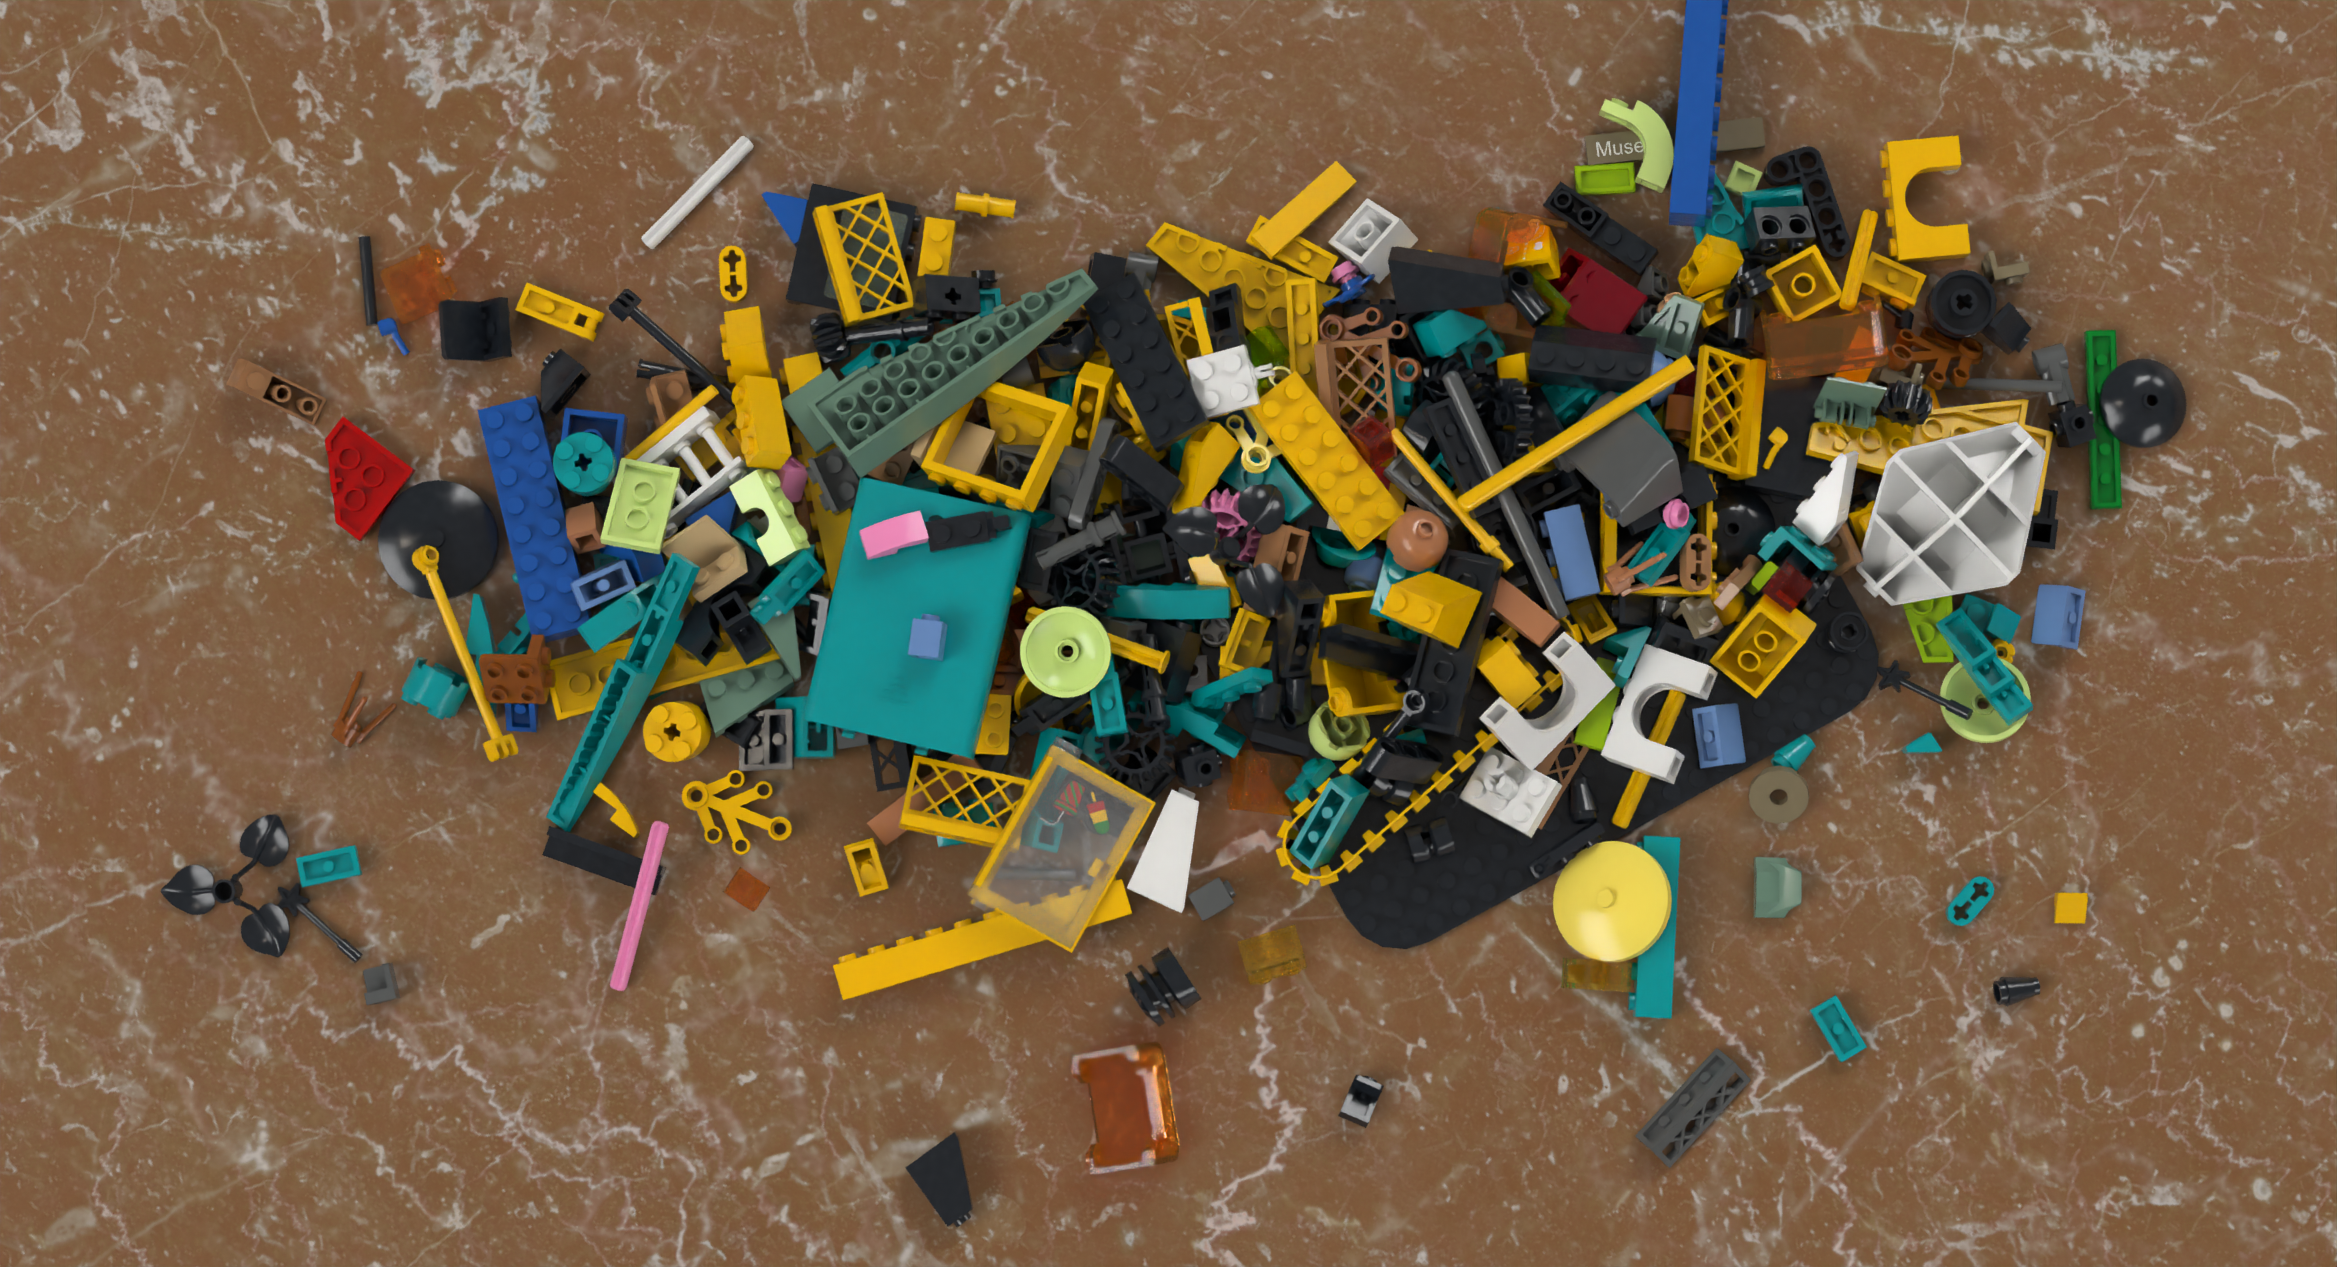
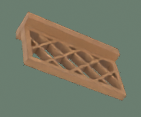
M1388 337L1330 341V339L1318 340L1314 344L1320 403L1342 431V426L1348 430L1345 433L1346 437L1351 432L1364 443L1358 451L1363 459L1397 457L1399 455L1398 447L1391 438V450H1379L1370 443L1379 431L1389 437L1388 434L1396 428ZM1369 345H1382L1383 357L1376 365L1362 354ZM1354 346L1364 347L1360 351H1358ZM1347 347L1356 356L1345 367L1336 359L1335 348ZM1358 357L1372 368L1363 381L1349 370ZM1382 362H1383L1384 372H1383L1380 368H1378ZM1337 367L1342 370L1339 376L1337 372ZM1374 372L1385 379V388L1379 395L1365 384ZM1344 374H1347L1358 384L1349 397L1339 389L1338 381ZM1361 387L1375 398L1366 410L1362 409L1352 400V397ZM1385 391L1387 402L1381 397ZM1340 397L1345 400L1342 405H1340ZM1377 401L1387 408L1388 417L1382 424L1368 414V411ZM1347 403L1362 414L1352 426L1343 420L1341 416V410ZM1363 417L1378 428L1368 440L1354 429ZM1387 422L1389 423V431L1384 427ZM1366 446L1372 450L1362 452L1366 448Z

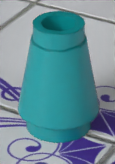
M1803 734L1801 737L1775 751V756L1771 759L1773 766L1780 765L1798 771L1816 745L1809 736Z

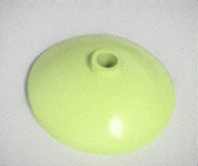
M1062 606L1041 613L1028 625L1021 641L1020 658L1024 672L1038 689L1052 696L1069 698L1082 695L1100 683L1109 668L1111 644L1104 626L1096 617L1080 608ZM1066 645L1073 648V654L1070 657L1063 654V648Z
M1999 658L2015 677V684L2031 702L2029 686L2022 673L2008 661ZM1960 662L1951 668L1943 680L1939 696L1947 700L1952 699L1973 710L1971 718L1965 720L1947 711L1944 706L1940 705L1942 714L1949 726L1968 740L1979 743L2002 741L2015 734L2028 716L2026 714L2008 726ZM1984 701L1987 703L1988 708L1981 709L1977 703Z

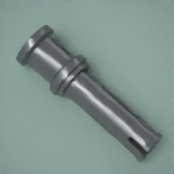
M1113 510L1110 516L1095 523L1093 521L1089 522L1086 525V529L1035 554L1042 569L1046 570L1094 545L1101 547L1104 545V541L1119 534L1123 536L1127 532L1116 510Z

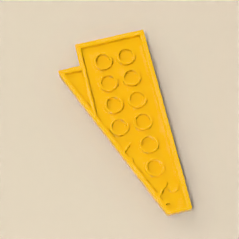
M2018 399L1931 409V413L1924 424H1916L1915 427L1909 425L1902 427L1899 423H1891V419L1885 418L1883 415L1876 416L1875 427H1869L1868 430L1853 427V419L1850 427L1846 426V419L1843 420L1841 425H1838L1837 421L1835 424L1828 422L1813 423L1810 428L1806 455L1833 462L1841 453L1845 455L1852 451H1857L1859 454L1856 468L1883 475L1886 462L1900 449L2017 422L2046 452L2033 510V516H2037L2041 507L2053 432L2025 425L2029 400Z

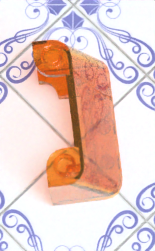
M1158 1042L1071 1055V1072L1073 1077L1081 1084L1087 1083L1097 1140V1143L1090 1145L1089 1150L1086 1152V1163L1090 1168L1091 1175L1154 1166L1178 1159L1180 1151L1165 1055L1162 1046Z

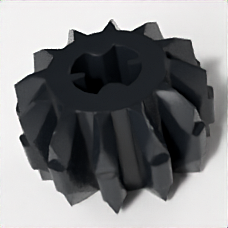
M831 312L811 319L810 331L814 346L824 363H836L850 356L851 346H848L845 341V326L840 315L836 312Z
M1898 380L1896 383L1888 384L1887 390L1880 402V409L1883 411V417L1891 419V423H1899L1902 427L1904 425L1915 427L1916 424H1924L1931 413L1933 404L1930 391L1922 389L1921 384L1915 385L1911 381L1904 383Z

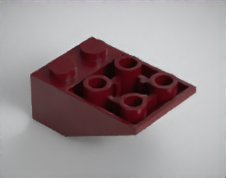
M1571 248L1567 249L1559 261L1560 278L1545 280L1537 291L1551 309L1553 315L1583 330L1617 334L1624 333L1648 299L1645 294L1589 257Z

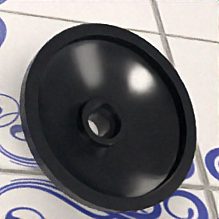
M2134 359L2120 364L2107 376L2100 391L2099 409L2105 426L2116 439L2132 447L2150 448L2167 442L2178 432L2186 414V395L2179 378L2170 368L2155 360ZM2148 396H2151L2153 398V406H2150L2147 403Z
M1737 486L1716 488L1718 498L1713 500V512L1717 513V528L1712 530V542L1717 544L1716 560H1712V572L1729 576L1736 568L1740 570L1743 566L1742 562L1748 555H1754L1763 563L1764 559L1757 554L1762 549L1760 543L1771 531L1773 533L1776 532L1775 520L1766 502L1754 492ZM1697 507L1690 511L1694 519H1696L1690 535L1698 534ZM1729 524L1737 525L1738 532L1736 534L1728 532L1727 527ZM1695 543L1691 544V549L1696 550L1697 553L1698 546Z

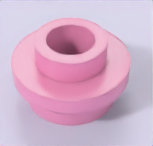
M1351 260L1340 264L1331 271L1333 276L1332 282L1334 285L1339 283L1343 285L1357 276L1356 273L1360 270L1359 267L1353 265Z
M1671 499L1663 510V519L1667 527L1677 529L1687 524L1689 518L1688 505L1680 499Z

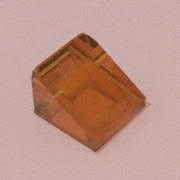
M740 867L723 892L749 910L755 911L770 887Z

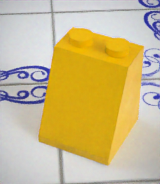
M1427 571L1392 584L1380 613L1409 629L1459 648L1482 592Z

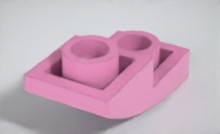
M920 511L890 518L859 531L868 560L896 554L900 548L926 543L929 539Z

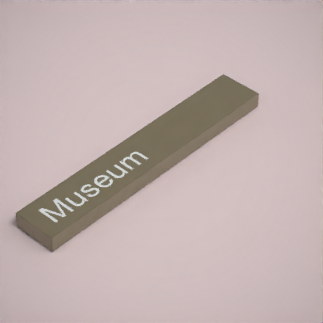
M1762 117L1719 121L1718 132L1712 131V136H1718L1716 153L1765 148L1766 146ZM1676 126L1667 127L1670 132L1674 148ZM1633 131L1584 137L1587 165L1643 161V146L1639 137Z

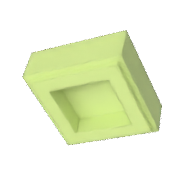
M1735 161L1724 188L1726 191L1742 197V192L1756 190L1763 172Z

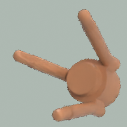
M1640 541L1615 564L1606 568L1608 573L1604 574L1603 578L1607 587L1614 596L1621 594L1622 597L1632 592L1650 588V586L1644 583L1631 586L1635 582L1633 576L1664 559L1667 554L1662 552L1632 569H1629L1627 566L1621 568L1642 548L1644 543ZM1674 574L1658 578L1652 587L1678 579V575Z

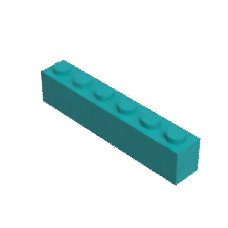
M1642 836V841L1636 842V846L1653 856L1665 871L1671 888L1672 904L1669 920L1659 939L1647 951L1637 956L1635 962H1630L1629 979L1635 981L1634 992H1629L1628 1010H1633V1017L1671 1019L1680 838Z

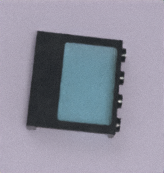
M812 183L786 295L788 303L795 305L804 303L840 311L812 213L819 206H830L868 195ZM885 199L903 263L906 267L907 261L912 262L916 244H912L911 241L913 232L919 233L922 215H918L917 206ZM878 201L865 204L861 214L877 221L881 214ZM856 206V207H852V208H853L854 210L858 211L859 208H860V206ZM846 210L833 212L836 223L848 229L855 215ZM882 217L879 224L885 227L884 220ZM857 218L851 232L866 240L874 226ZM877 228L869 242L883 250L886 249L890 242L888 234ZM839 231V234H840V237H841V240H842V238L844 237L845 234H844L843 232ZM847 236L843 243L844 251L855 258L863 246L862 243L850 236ZM866 246L859 260L875 268L882 255ZM890 246L888 253L893 255V251ZM884 257L877 270L893 279L898 268L896 262ZM847 259L850 268L853 262ZM856 264L851 275L854 281L865 286L871 272ZM874 275L867 288L883 297L890 283ZM898 275L896 281L902 284L900 275ZM893 285L886 299L896 305L903 303L898 301L901 289ZM856 288V292L859 297L861 290ZM865 292L859 301L863 313L875 311L880 303L879 300ZM883 303L882 306L880 307V309L886 308V307H889V306ZM901 311L873 319L892 322L894 319L900 318Z

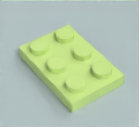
M621 458L600 538L601 544L660 555L681 475L680 468Z

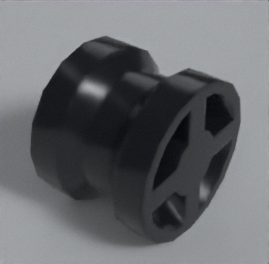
M1765 264L1738 277L1740 283L1744 284L1747 289L1745 294L1748 299L1775 286L1773 280L1768 279L1766 275L1767 268Z

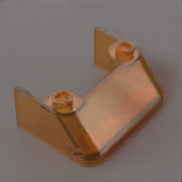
M1494 207L1484 208L1477 214L1468 258L1503 263L1504 267L1509 242L1526 243L1530 241L1535 234L1537 223L1567 228L1568 222ZM1507 302L1499 305L1458 308L1460 313L1484 321L1487 325L1486 329L1528 338L1534 337L1535 331L1516 328V309Z
M1873 295L1874 300L1859 302L1857 304L1858 307L1853 308L1850 314L1792 321V318L1785 317V313H1772L1767 316L1766 310L1761 311L1760 317L1769 378L1785 380L1880 367L1890 362L1880 296Z

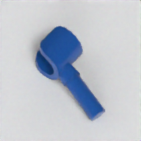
M386 318L377 322L382 337L391 334L403 356L410 352L400 337L394 319Z

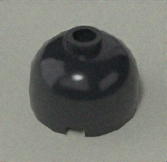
M1086 318L1064 321L1062 323L1064 328L1054 331L1036 347L1037 353L1044 364L1052 370L1059 372L1069 371L1073 374L1081 371L1085 362H1088L1093 356L1096 344L1094 331Z

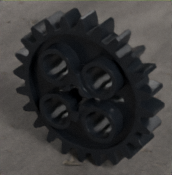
M1500 378L1499 382H1494V388L1490 389L1491 400L1488 402L1487 418L1483 423L1486 426L1485 431L1503 469L1529 453L1528 446H1532L1530 435L1534 434V431L1531 429V423L1534 421V418L1530 417L1533 408L1528 404L1530 395H1526L1527 387H1523V382L1518 381V378ZM1500 425L1515 426L1516 429L1501 428Z

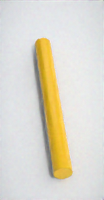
M712 384L709 385L623 458L632 460L640 458L698 409L719 394L718 390Z

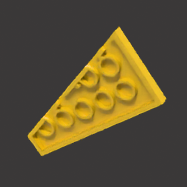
M1164 222L1146 244V247L1208 298L1209 291L1237 283L1241 288L1244 327L1284 359L1289 351L1285 280L1309 277H1304L1281 266L1247 253L1236 251L1226 245L1210 241L1197 234ZM1317 281L1320 316L1326 309L1322 304L1335 298L1341 289Z

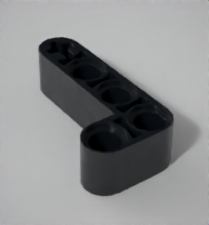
M1807 146L1771 158L1763 172L1766 182L1775 187L1797 181V184H1801L1803 187V202L1809 208L1821 254L1829 261L1842 259L1850 249V239L1819 151L1814 147ZM1802 155L1810 156L1814 161V167L1810 169L1802 167L1799 163V158ZM1776 164L1783 166L1786 170L1785 177H1775L1771 172V166ZM1812 183L1821 185L1824 192L1823 195L1820 197L1813 196L1809 192V185ZM1819 212H1829L1833 217V223L1830 225L1822 224L1818 217ZM1835 228L1837 231L1832 235L1836 244L1841 243L1842 245L1838 253L1835 248H1829V245L1832 243V236L1829 232Z

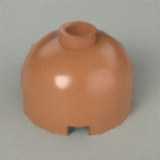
M1417 509L1407 511L1394 521L1387 532L1386 545L1388 549L1390 547L1394 555L1393 559L1398 565L1406 570L1421 572L1426 568L1436 566L1447 550L1449 536L1446 526L1438 516L1432 512Z

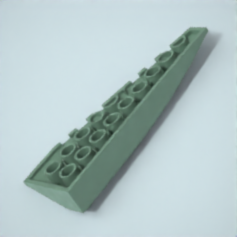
M1081 268L1046 284L1045 290L1038 293L1030 291L1021 295L1022 300L1007 307L1005 304H1001L992 308L994 313L982 318L977 315L935 334L933 340L925 344L917 342L908 346L909 351L894 358L892 354L880 359L881 363L868 369L867 366L859 368L807 405L848 463L861 478L955 413L1008 372L1066 321L1098 288Z

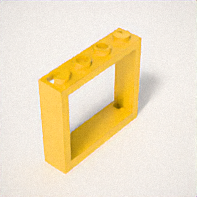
M995 381L971 401L942 421L921 467L927 473L928 479L935 481L939 486H944L946 483L952 485L954 489L963 494L970 495L973 492L979 494L987 502H1003L1014 511L1024 509L1034 512L1079 417L1068 404ZM976 397L1053 421L1020 490L943 465Z
M1708 474L1717 493L1716 482H1713V474ZM1600 491L1599 587L1601 592L1599 595H1613L1607 587L1603 575L1608 573L1607 567L1617 562V521L1610 519L1603 509V503H1605L1604 496ZM1713 501L1698 507V533L1705 535L1711 544V580L1708 587L1697 592H1689L1683 586H1654L1630 594L1673 597H1706L1712 595V590H1715V581L1717 580L1716 572H1712V560H1716L1717 544L1712 542V530L1717 528V513L1713 512ZM1697 576V582H1700V576Z

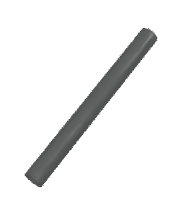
M1946 377L1947 380L1942 389L2062 393L2063 381L1969 378L1964 387H1957L1949 381V377Z

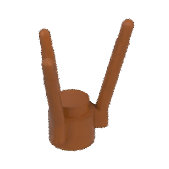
M358 671L340 715L333 725L335 729L331 734L336 740L350 748L355 741L361 744L365 736L397 707L396 703H392L362 731H359L362 725L356 719L366 704L367 697H362L350 717H346L360 684L363 675L361 671Z

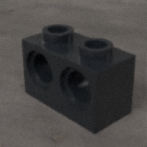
M1808 206L1752 208L1743 222L1750 254L1762 253V255L1769 256L1776 253L1789 252L1796 255L1809 248L1816 238Z

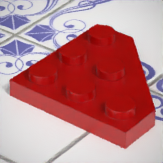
M342 416L325 438L330 485L335 508V522L356 539L362 541L415 470Z

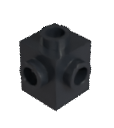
M2074 400L2058 404V410L2048 413L2050 419L2049 430L2053 432V437L2056 438L2058 447L2071 448L2097 438L2093 427L2095 422L2094 416L2087 407V404H2075Z
M1194 742L1187 745V749L1172 753L1178 780L1186 787H1206L1211 785L1213 780L1222 778L1220 768L1223 766L1221 755L1208 744Z

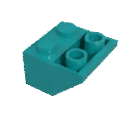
M808 696L776 698V709H794V758L836 759L835 727L802 720Z

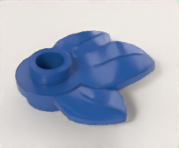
M1375 274L1369 275L1364 280L1361 275H1358L1340 286L1343 294L1323 303V307H1330L1338 301L1340 304L1345 303L1349 299L1353 301V299L1365 294L1367 291L1364 287L1375 278Z

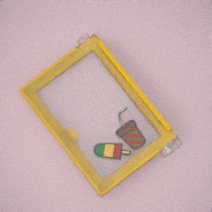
M1056 736L967 895L972 897L970 903L986 912L989 906L1072 953L1156 802L1079 759L1083 750Z

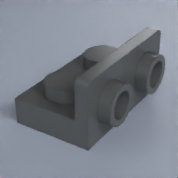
M838 447L818 457L807 459L810 466L806 468V471L813 485L818 483L823 492L818 496L825 511L831 510L834 515H838L853 508L859 479Z

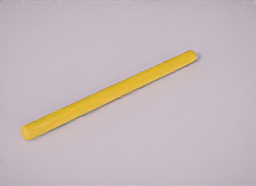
M1685 354L1458 497V507L1465 513L1470 512L1695 370L1694 366Z

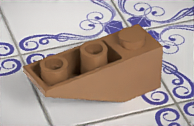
M238 358L226 385L311 425L315 424L326 401V398L241 358Z

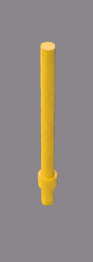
M1397 427L1388 434L1391 440L1479 541L1481 550L1487 556L1491 555L1493 558L1504 561L1502 569L1504 572H1507L1514 564L1499 547L1501 545L1493 535L1489 536L1477 520L1471 518L1469 512L1465 513L1460 510L1457 504L1458 498Z

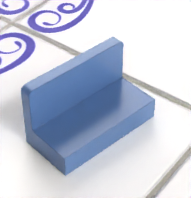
M2040 584L2038 587L2031 642L2078 650L2086 591L2071 586Z
M1721 704L1692 709L1700 769L1745 763L1746 757L1738 704Z

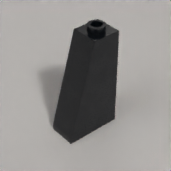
M1398 246L1391 248L1388 265L1398 314L1499 305L1505 303L1507 292H1511L1510 275L1505 274L1503 263Z

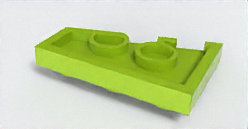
M1953 595L1902 604L1923 663H1954V653L1936 627L1937 622L1953 612Z

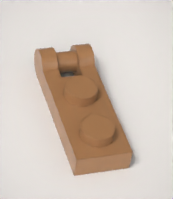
M1748 555L1742 562L1743 566L1741 569L1736 568L1717 588L1716 591L1720 595L1713 603L1721 610L1738 595L1762 567L1761 561L1754 555Z

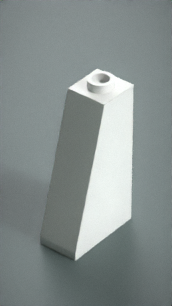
M1179 787L1178 792L1171 789L1127 886V889L1179 913L1183 912L1185 906L1199 801L1194 800L1196 794L1182 787Z

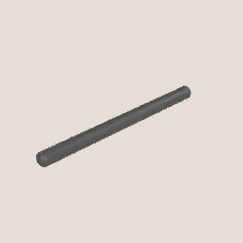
M1450 371L1443 376L1442 381L1490 478L1501 471L1503 467L1460 374L1457 371ZM1510 486L1497 494L1502 505L1501 509L1550 615L1555 620L1569 615L1570 612L1515 493Z

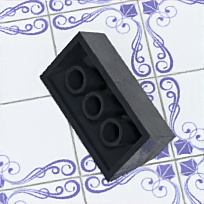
M1537 324L1532 340L1528 367L1529 382L1625 393L1652 376L1657 338Z

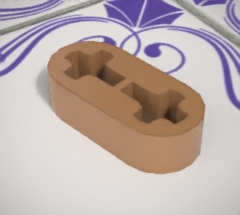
M1699 533L1690 535L1680 549V583L1685 590L1697 592L1707 588L1711 580V544L1705 535ZM1695 543L1696 546H1700V552L1696 553V550L1691 549V544ZM1695 573L1696 576H1700V582L1691 579V574Z

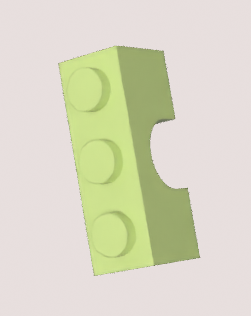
M758 469L732 484L729 488L742 513L762 509L767 514L769 519L768 530L756 541L769 566L784 564L797 556L803 549L807 550L811 546L807 540L808 536L805 529L799 524L794 514L792 503L786 498L780 487L781 482L777 474L771 469Z

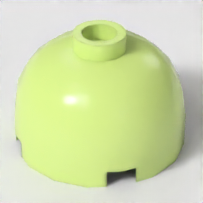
M1328 701L1324 702L1313 714L1308 730L1310 742L1315 750L1323 757L1337 761L1347 760L1358 754L1367 744L1366 742L1371 732L1365 716L1337 717L1329 708Z

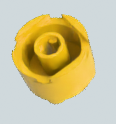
M689 701L666 702L655 706L648 714L643 726L646 749L658 759L666 762H679L696 757L707 747L711 736V728L708 719L702 712L703 710L698 705ZM674 727L681 731L680 736H676V733L673 731Z

